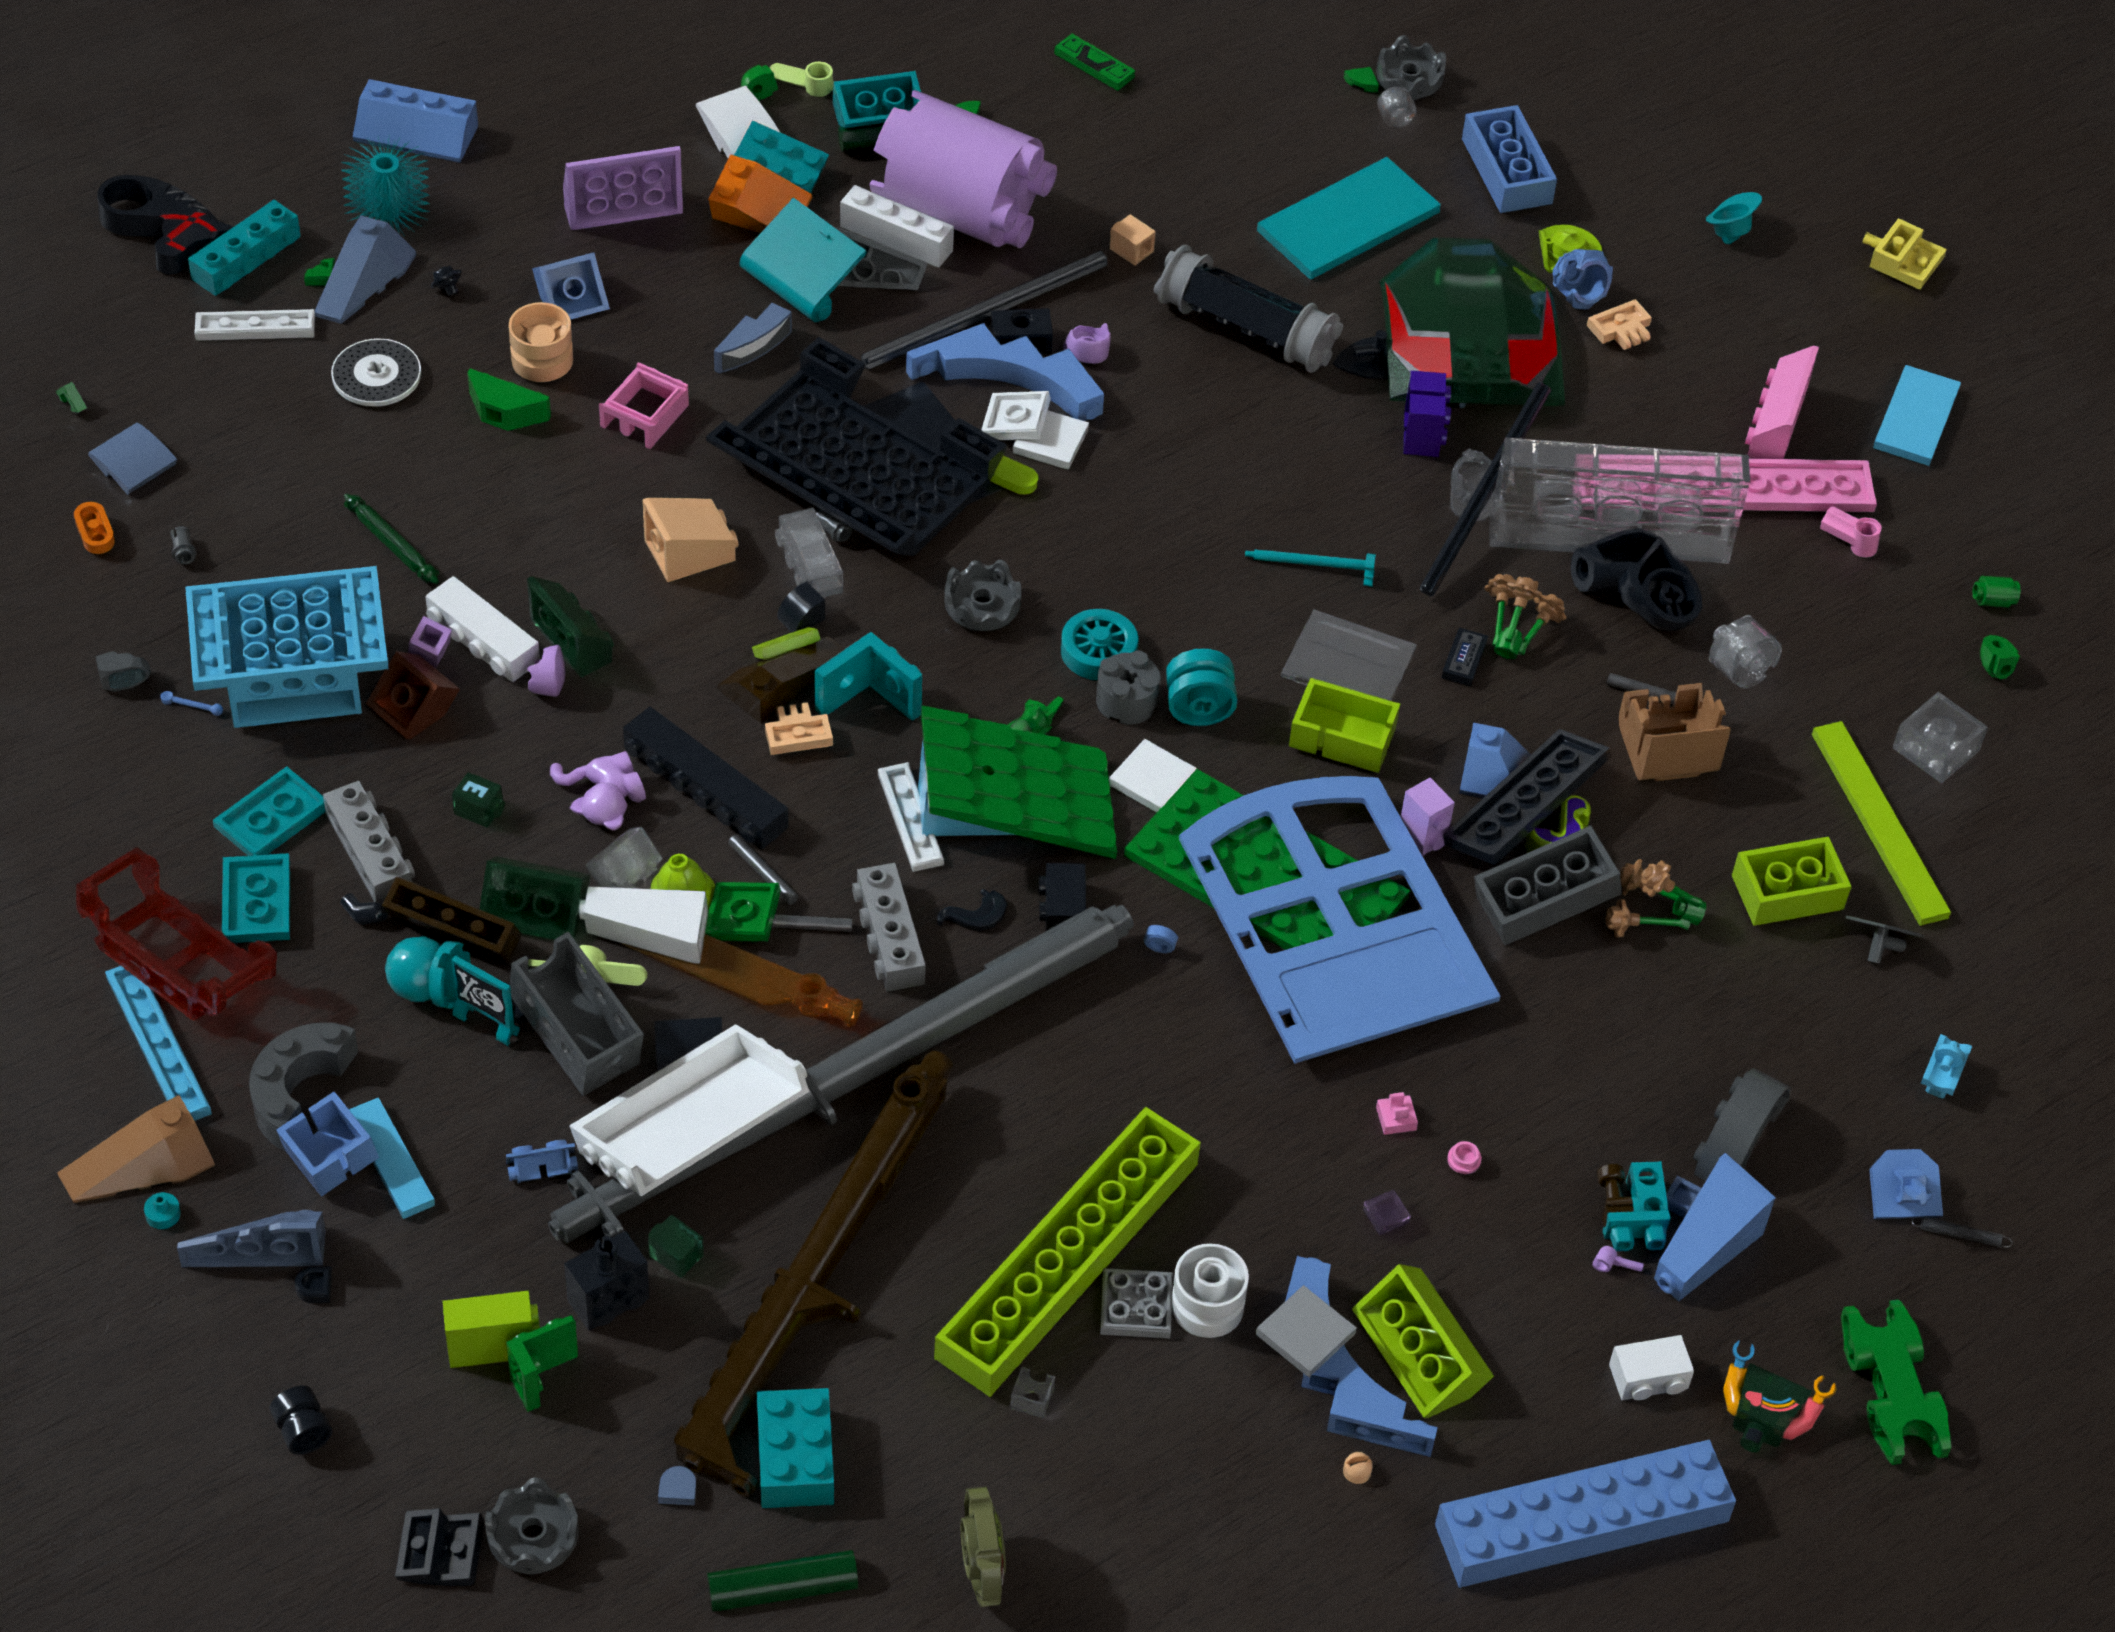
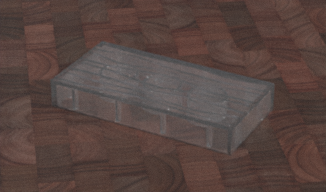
M1505 438L1489 518L1490 547L1574 553L1578 547L1619 531L1641 528L1662 537L1672 553L1680 560L1729 564L1750 485L1749 455Z

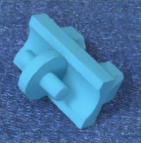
M1940 1034L1921 1081V1084L1927 1086L1925 1091L1939 1098H1945L1946 1094L1953 1096L1972 1046L1959 1044Z

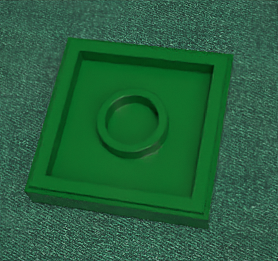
M716 882L708 912L705 940L768 941L781 893L779 883Z

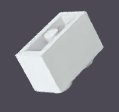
M1681 1335L1614 1346L1609 1363L1621 1401L1627 1399L1644 1400L1651 1395L1662 1393L1678 1394L1689 1388L1694 1373Z

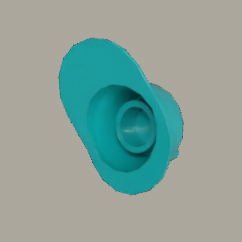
M1754 192L1734 195L1726 199L1706 217V222L1713 225L1717 236L1722 237L1725 244H1731L1751 230L1752 213L1762 203V196Z

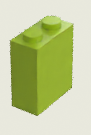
M529 1291L443 1301L450 1368L508 1361L506 1342L512 1340L520 1333L531 1332L540 1328L537 1304H530Z

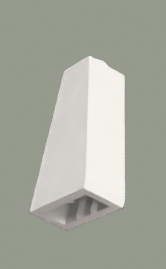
M588 887L586 900H581L579 907L580 919H585L587 933L690 963L700 964L708 918L706 892Z

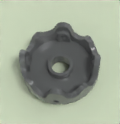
M1401 35L1390 48H1382L1377 62V79L1385 90L1396 96L1413 100L1427 97L1435 93L1443 83L1446 55L1445 52L1437 54L1429 43H1424L1420 47H1414L1410 44L1407 35Z
M974 560L962 572L952 567L949 570L945 586V608L949 616L965 628L977 631L999 629L1009 624L1019 612L1021 605L1020 581L1016 582L1012 578L1009 566L1003 560H997L993 565H985L980 561ZM978 597H986L990 601L981 603L976 601L975 599Z
M530 1478L525 1485L519 1488L504 1490L500 1494L493 1510L487 1511L485 1515L487 1541L492 1554L503 1566L518 1573L540 1574L550 1571L561 1565L571 1555L577 1544L579 1536L578 1515L571 1498L565 1492L561 1494L553 1491L541 1478ZM531 1525H537L543 1529V1532L534 1538L523 1534L524 1529Z

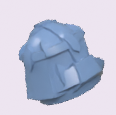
M1575 249L1559 257L1552 272L1553 285L1566 296V301L1573 308L1590 309L1600 299L1606 297L1612 282L1613 267L1609 266L1603 251Z

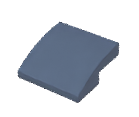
M138 422L88 453L89 457L106 477L111 475L127 495L173 467L177 462L176 457L169 449Z

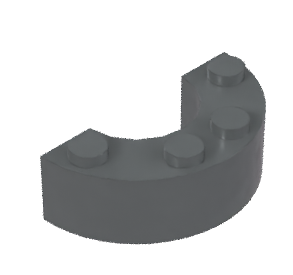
M332 1022L302 1025L277 1036L259 1053L252 1066L249 1080L255 1119L263 1135L279 1149L285 1151L276 1129L302 1113L300 1103L290 1097L293 1089L302 1080L313 1075L331 1074L341 1077L358 1053L354 1028Z
M1755 1068L1746 1072L1743 1078L1737 1076L1729 1091V1094L1732 1095L1729 1101L1722 1099L1715 1111L1714 1117L1718 1120L1707 1142L1702 1141L1694 1154L1693 1159L1698 1162L1694 1175L1706 1181L1719 1158L1724 1153L1745 1170L1752 1151L1770 1121L1775 1123L1788 1102L1791 1094L1790 1086Z

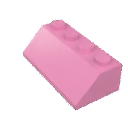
M1811 346L1781 357L1776 369L1770 368L1765 384L1770 387L1769 389L1763 388L1759 405H1763V407L1756 408L1752 424L1756 425V427H1750L1745 444L1750 445L1747 457L1753 459H1784L1809 386L1819 347Z

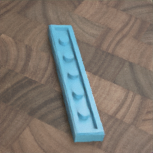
M134 960L105 971L106 978L166 1100L168 1101L180 1095L194 1121L211 1115V1108L138 961Z

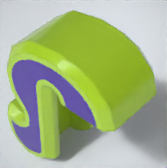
M1577 795L1569 796L1561 804L1557 833L1553 830L1535 828L1526 837L1525 848L1527 853L1588 827L1591 807L1587 800Z

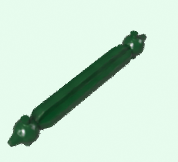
M344 494L346 500L344 507L350 512L356 513L359 521L407 567L416 572L417 577L425 583H439L437 578L439 571L434 566L426 564L424 557L375 510L366 505V502L360 496Z

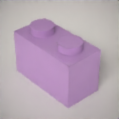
M1431 778L1405 791L1401 819L1422 856L1432 850H1439L1444 846L1443 834L1450 829L1455 803Z

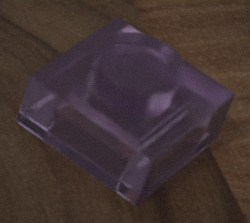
M1394 1190L1367 1200L1363 1205V1211L1379 1236L1410 1222L1411 1215Z

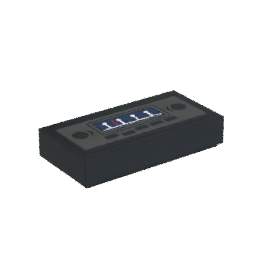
M1459 627L1441 678L1471 686L1487 645L1488 635Z

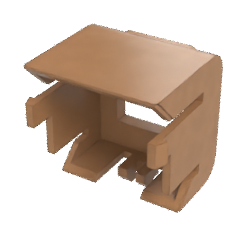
M1702 683L1678 685L1672 707H1669L1671 698L1668 694L1661 695V703H1659L1657 696H1649V689L1627 691L1624 693L1619 712V727L1639 781L1649 779L1664 781L1697 777L1701 773L1720 770L1731 728L1721 725L1723 715H1726L1721 699L1714 702L1710 690L1705 691L1703 698ZM1647 701H1649V709H1646Z

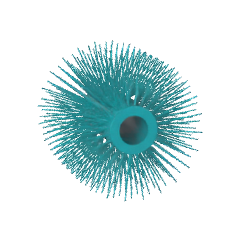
M387 144L386 153L384 147V153H382L381 149L379 154L376 149L377 155L375 154V156L370 151L369 153L373 158L360 153L368 160L357 157L353 158L360 163L350 165L351 162H341L354 167L352 169H358L341 170L351 174V176L345 177L342 180L352 183L343 187V189L351 191L347 188L348 186L359 188L352 189V193L343 197L351 200L354 197H359L352 202L354 204H361L357 202L363 203L360 206L352 205V202L345 204L344 206L357 208L344 214H349L350 212L358 213L355 212L356 210L363 212L361 215H370L369 218L376 217V220L381 219L380 221L383 220V222L387 220V223L389 220L390 226L392 220L397 224L395 218L396 220L398 218L409 229L410 227L398 216L408 221L410 220L412 223L414 221L404 214L423 218L411 211H419L421 209L417 207L419 205L413 204H430L420 200L421 196L413 195L423 193L425 195L422 198L429 196V194L420 191L429 187V185L420 182L429 177L421 174L415 176L429 169L415 167L428 160L422 162L414 161L418 163L416 164L409 162L415 158L414 156L408 157L410 158L408 160L402 159L412 151L411 149L403 155L396 157L404 147L400 150L398 149L397 153L392 155L395 147H392L389 154ZM412 168H422V171L413 170ZM349 177L359 178V180L349 179ZM360 207H362V208H365V209H367V210H366V211H360V210H358V208L361 209Z

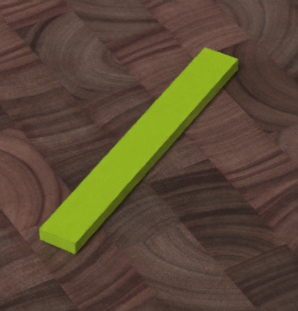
M1840 721L1815 727L1812 732L1814 740L1919 926L1949 919L1950 909L1843 722Z

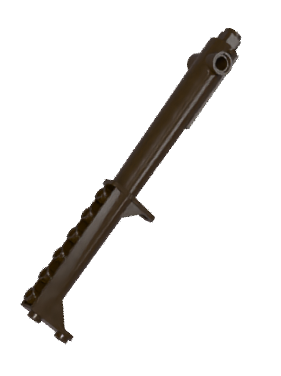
M931 1051L929 1054H926L920 1065L909 1066L906 1073L897 1077L894 1082L893 1094L875 1121L788 1270L783 1268L777 1269L774 1274V1285L769 1284L762 1295L761 1307L757 1313L751 1312L744 1325L745 1333L740 1341L735 1339L727 1352L726 1358L728 1360L722 1369L718 1367L714 1371L709 1382V1387L711 1388L706 1396H699L691 1412L693 1417L688 1425L682 1424L674 1438L677 1460L681 1461L692 1472L701 1473L702 1471L730 1484L734 1492L745 1497L749 1496L750 1493H754L758 1488L759 1482L757 1479L736 1466L729 1440L757 1398V1392L762 1390L801 1327L833 1317H838L851 1323L857 1322L860 1318L861 1312L854 1304L823 1288L878 1199L883 1201L945 1100L947 1078L953 1067L952 1061L945 1054Z

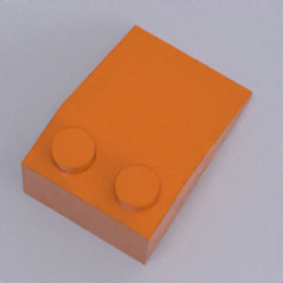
M730 154L708 200L712 219L761 233L793 197L808 207L812 194L755 161Z

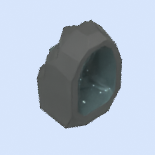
M114 651L95 656L104 690L116 692L133 688L145 682L151 674L149 662L144 657H135L129 653L117 654Z

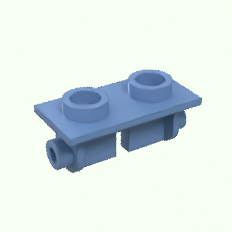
M555 1140L546 1143V1148L533 1150L531 1145L513 1148L511 1154H506V1164L514 1163L513 1167H508L509 1180H516L517 1183L541 1179L539 1166L546 1165L548 1178L572 1174V1170H578L576 1156L569 1157V1153L575 1152V1143L567 1144L566 1140Z

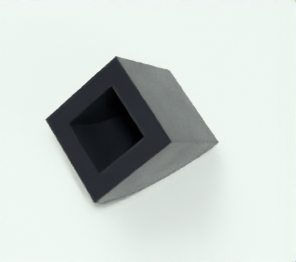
M806 581L794 588L786 596L779 607L777 618L791 633L806 627L811 628L825 620V599Z

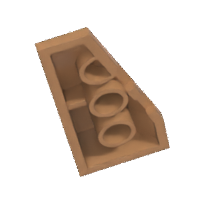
M180 1095L148 1110L60 1170L57 1174L73 1203L114 1196L120 1191L136 1188L145 1190L150 1189L151 1185L172 1182V1184L185 1182L215 1166V1163L193 1117Z

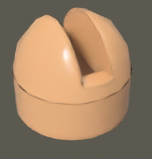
M1363 1452L1350 1454L1344 1462L1343 1474L1345 1478L1355 1484L1365 1483L1371 1477L1372 1461Z

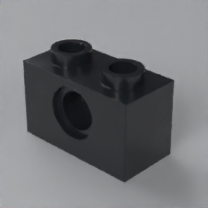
M1049 308L995 310L991 312V333L1000 345L1027 336L1040 354H1052L1053 331Z

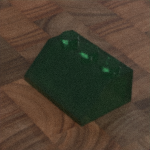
M534 576L527 578L530 620L553 646L559 645L561 647L564 659L582 678L611 663L612 648L614 646L611 636L607 631H602L596 625V621L589 611L585 612L581 608L576 596L572 592L568 593L560 583Z
M496 856L487 860L479 910L514 923L522 934L554 940L569 932L575 940L581 922L579 916L580 901L586 900L591 874Z

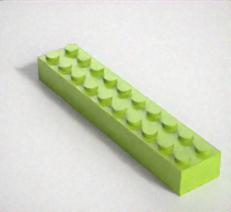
M1145 1107L935 1336L934 1359L991 1397L1102 1273L1103 1268H1106L1195 1169L1198 1165L1201 1142Z

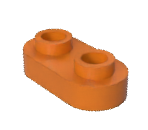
M96 502L80 504L74 511V519L85 549L93 554L108 552L113 548L115 538L104 507Z

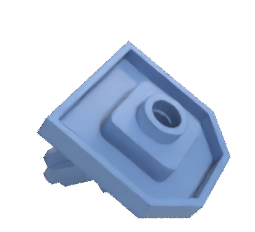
M1921 1149L1886 1150L1869 1169L1874 1219L1941 1218L1943 1216L1939 1165Z

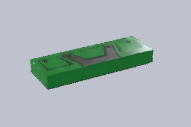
M1070 34L1055 46V55L1117 91L1135 78V70L1074 34Z

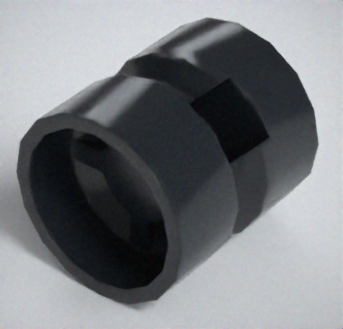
M301 1385L287 1389L276 1396L269 1407L270 1413L277 1427L281 1429L282 1437L291 1453L302 1455L313 1452L325 1445L331 1438L333 1433L332 1427L325 1413H320V1403L309 1386Z

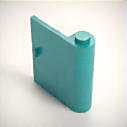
M793 197L744 251L739 264L742 269L810 320L819 322L827 319L831 314L832 301L829 297L830 293L867 252Z

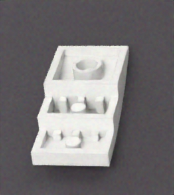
M747 86L696 103V108L719 152L724 151L727 158H729L730 154H735L752 120L780 132L764 107Z

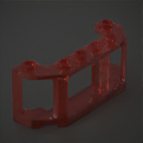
M138 847L76 884V909L82 919L88 917L93 921L99 932V935L93 938L98 948L191 1020L199 1019L205 1014H209V1016L219 1014L226 1009L227 999L254 982L271 979L276 976L277 952L270 944L256 940L249 945L248 952L236 946L222 932L216 931L204 922L198 914L192 913L183 906L177 898L170 896L159 888L160 866L157 860L144 853ZM132 864V875L144 894L145 900L111 921L109 920V907L101 901L97 886ZM158 917L190 940L192 944L166 961H163L128 933L147 920ZM207 954L234 975L224 982L215 976L209 981L202 979L194 984L177 970L199 955Z

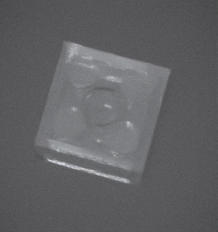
M1937 692L1900 724L1892 748L1942 784L1980 751L1988 727L1940 692Z

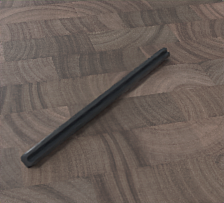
M1097 251L869 350L861 355V361L865 363V368L870 370L900 357L910 350L932 343L991 317L992 311L1010 309L1107 266L1108 258L1103 251Z

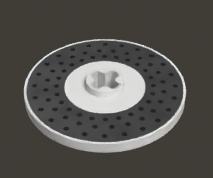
M369 339L357 342L344 349L333 362L331 375L335 389L345 399L363 406H385L406 398L416 389L421 379V365L417 355L406 345L389 339Z

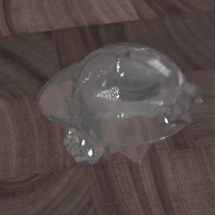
M1470 448L1462 453L1463 457L1457 460L1451 472V509L1458 517L1463 513L1492 462L1483 452L1473 451ZM1501 479L1477 521L1486 520L1491 515L1495 498L1502 496L1501 489L1503 485L1501 484Z

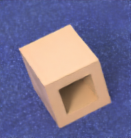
M1130 214L1122 221L1116 222L1111 228L1110 249L1136 266L1154 252L1156 231Z

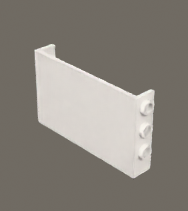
M735 1024L569 1126L579 1153L591 1165L595 1163L608 1177L613 1176L625 1189L630 1188L640 1196H643L808 1093L809 1089L805 1080L807 1072L800 1061H794L786 1056L782 1050L768 1045L763 1038H757Z

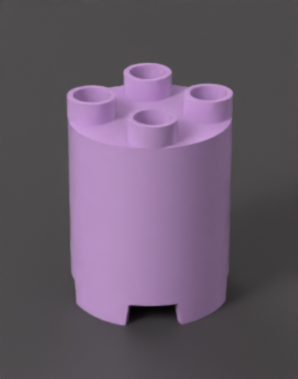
M913 90L911 96L920 101L911 111L894 107L880 131L874 151L888 159L884 183L872 180L869 184L871 192L954 226V230L993 246L1000 247L1007 243L1017 248H1022L1029 239L1033 228V217L1027 214L1036 194L1042 197L1047 196L1057 176V166L1044 160L1042 142L1037 138Z

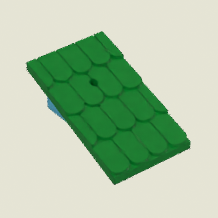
M921 706L923 741L918 790L922 834L926 836L928 834H934L935 836L1019 835L1116 859V834L1114 830L1106 752L1096 747L1064 742L1059 737L1012 729L1006 724L969 718V714Z

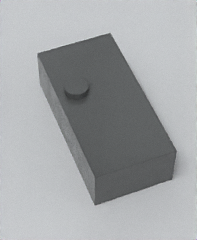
M1588 826L1474 876L1477 899L1504 945H1508L1622 894L1620 872L1592 826Z

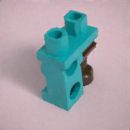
M1662 1162L1631 1163L1626 1178L1627 1189L1631 1193V1197H1623L1620 1185L1625 1181L1624 1168L1621 1165L1608 1164L1600 1167L1597 1170L1598 1183L1606 1188L1607 1198L1602 1213L1604 1239H1611L1616 1252L1633 1249L1634 1238H1644L1646 1248L1649 1250H1662L1666 1242V1232L1670 1223ZM1647 1171L1651 1172L1652 1176H1639V1174Z

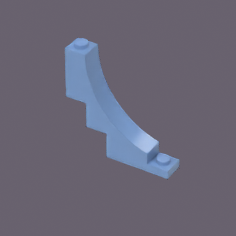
M983 323L907 352L906 373L911 380L938 370L944 380L976 378L1002 381L1032 391H1049L1051 401L1061 407L1070 417L1078 420L1087 421L1103 414L1104 393L1070 349L1043 358L1027 336L1000 345Z
M1297 1256L1286 1300L1304 1285L1329 1305L1328 1279L1331 1264L1324 1263L1316 1258ZM1344 1345L1310 1377L1303 1373L1301 1387L1334 1395L1327 1432L1431 1457L1438 1427L1430 1426L1421 1420L1410 1421L1403 1419L1406 1402L1392 1395L1372 1380L1354 1361Z

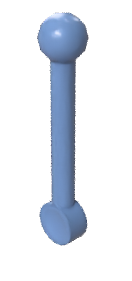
M165 691L160 696L162 703L165 705L173 702L210 711L215 716L223 713V707L220 704L208 705L175 697L170 691Z

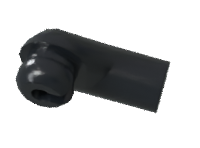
M353 893L346 894L340 901L342 907L353 920L361 925L384 921L389 915L383 908V903H360Z

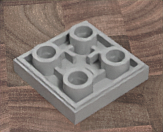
M1103 1268L1100 1335L1170 1339L1173 1272Z
M1304 1285L1260 1324L1256 1330L1258 1337L1307 1377L1315 1373L1356 1333V1327Z

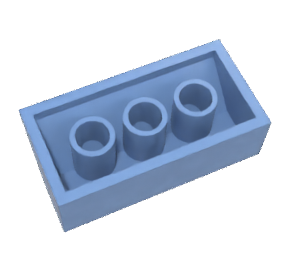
M369 79L359 98L353 141L370 144L371 142L372 145L378 146L379 144V146L381 145V147L387 148V144L389 148L390 144V149L395 147L398 150L399 147L400 149L404 147L401 151L408 152L411 149L412 151L409 153L460 163L478 128L476 101Z

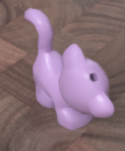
M626 751L612 756L594 758L587 765L576 768L569 774H563V767L559 763H554L550 766V776L557 785L569 787L585 778L596 784L584 794V797L576 799L570 806V809L578 815H583L591 823L603 825L612 831L617 830L623 824V815L627 809L624 797L627 796L637 803L646 799L641 779L638 773L634 772L632 762Z

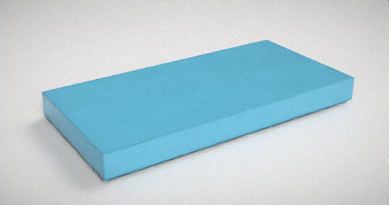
M1905 365L1873 448L1930 466L1961 382Z

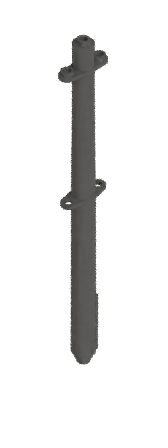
M1113 905L1103 911L1092 906L985 964V970L811 1066L806 1069L807 1078L805 1080L809 1089L808 1093L643 1196H640L630 1188L625 1189L616 1178L594 1189L579 1171L571 1174V1179L567 1180V1185L576 1199L550 1214L551 1221L548 1222L551 1233L556 1240L562 1239L565 1243H569L601 1225L605 1236L615 1237L624 1232L621 1223L616 1218L618 1215L802 1117L815 1112L828 1126L835 1124L837 1117L830 1102L1116 949L1118 940L1128 935V930L1134 927L1129 911L1122 905L1118 907Z

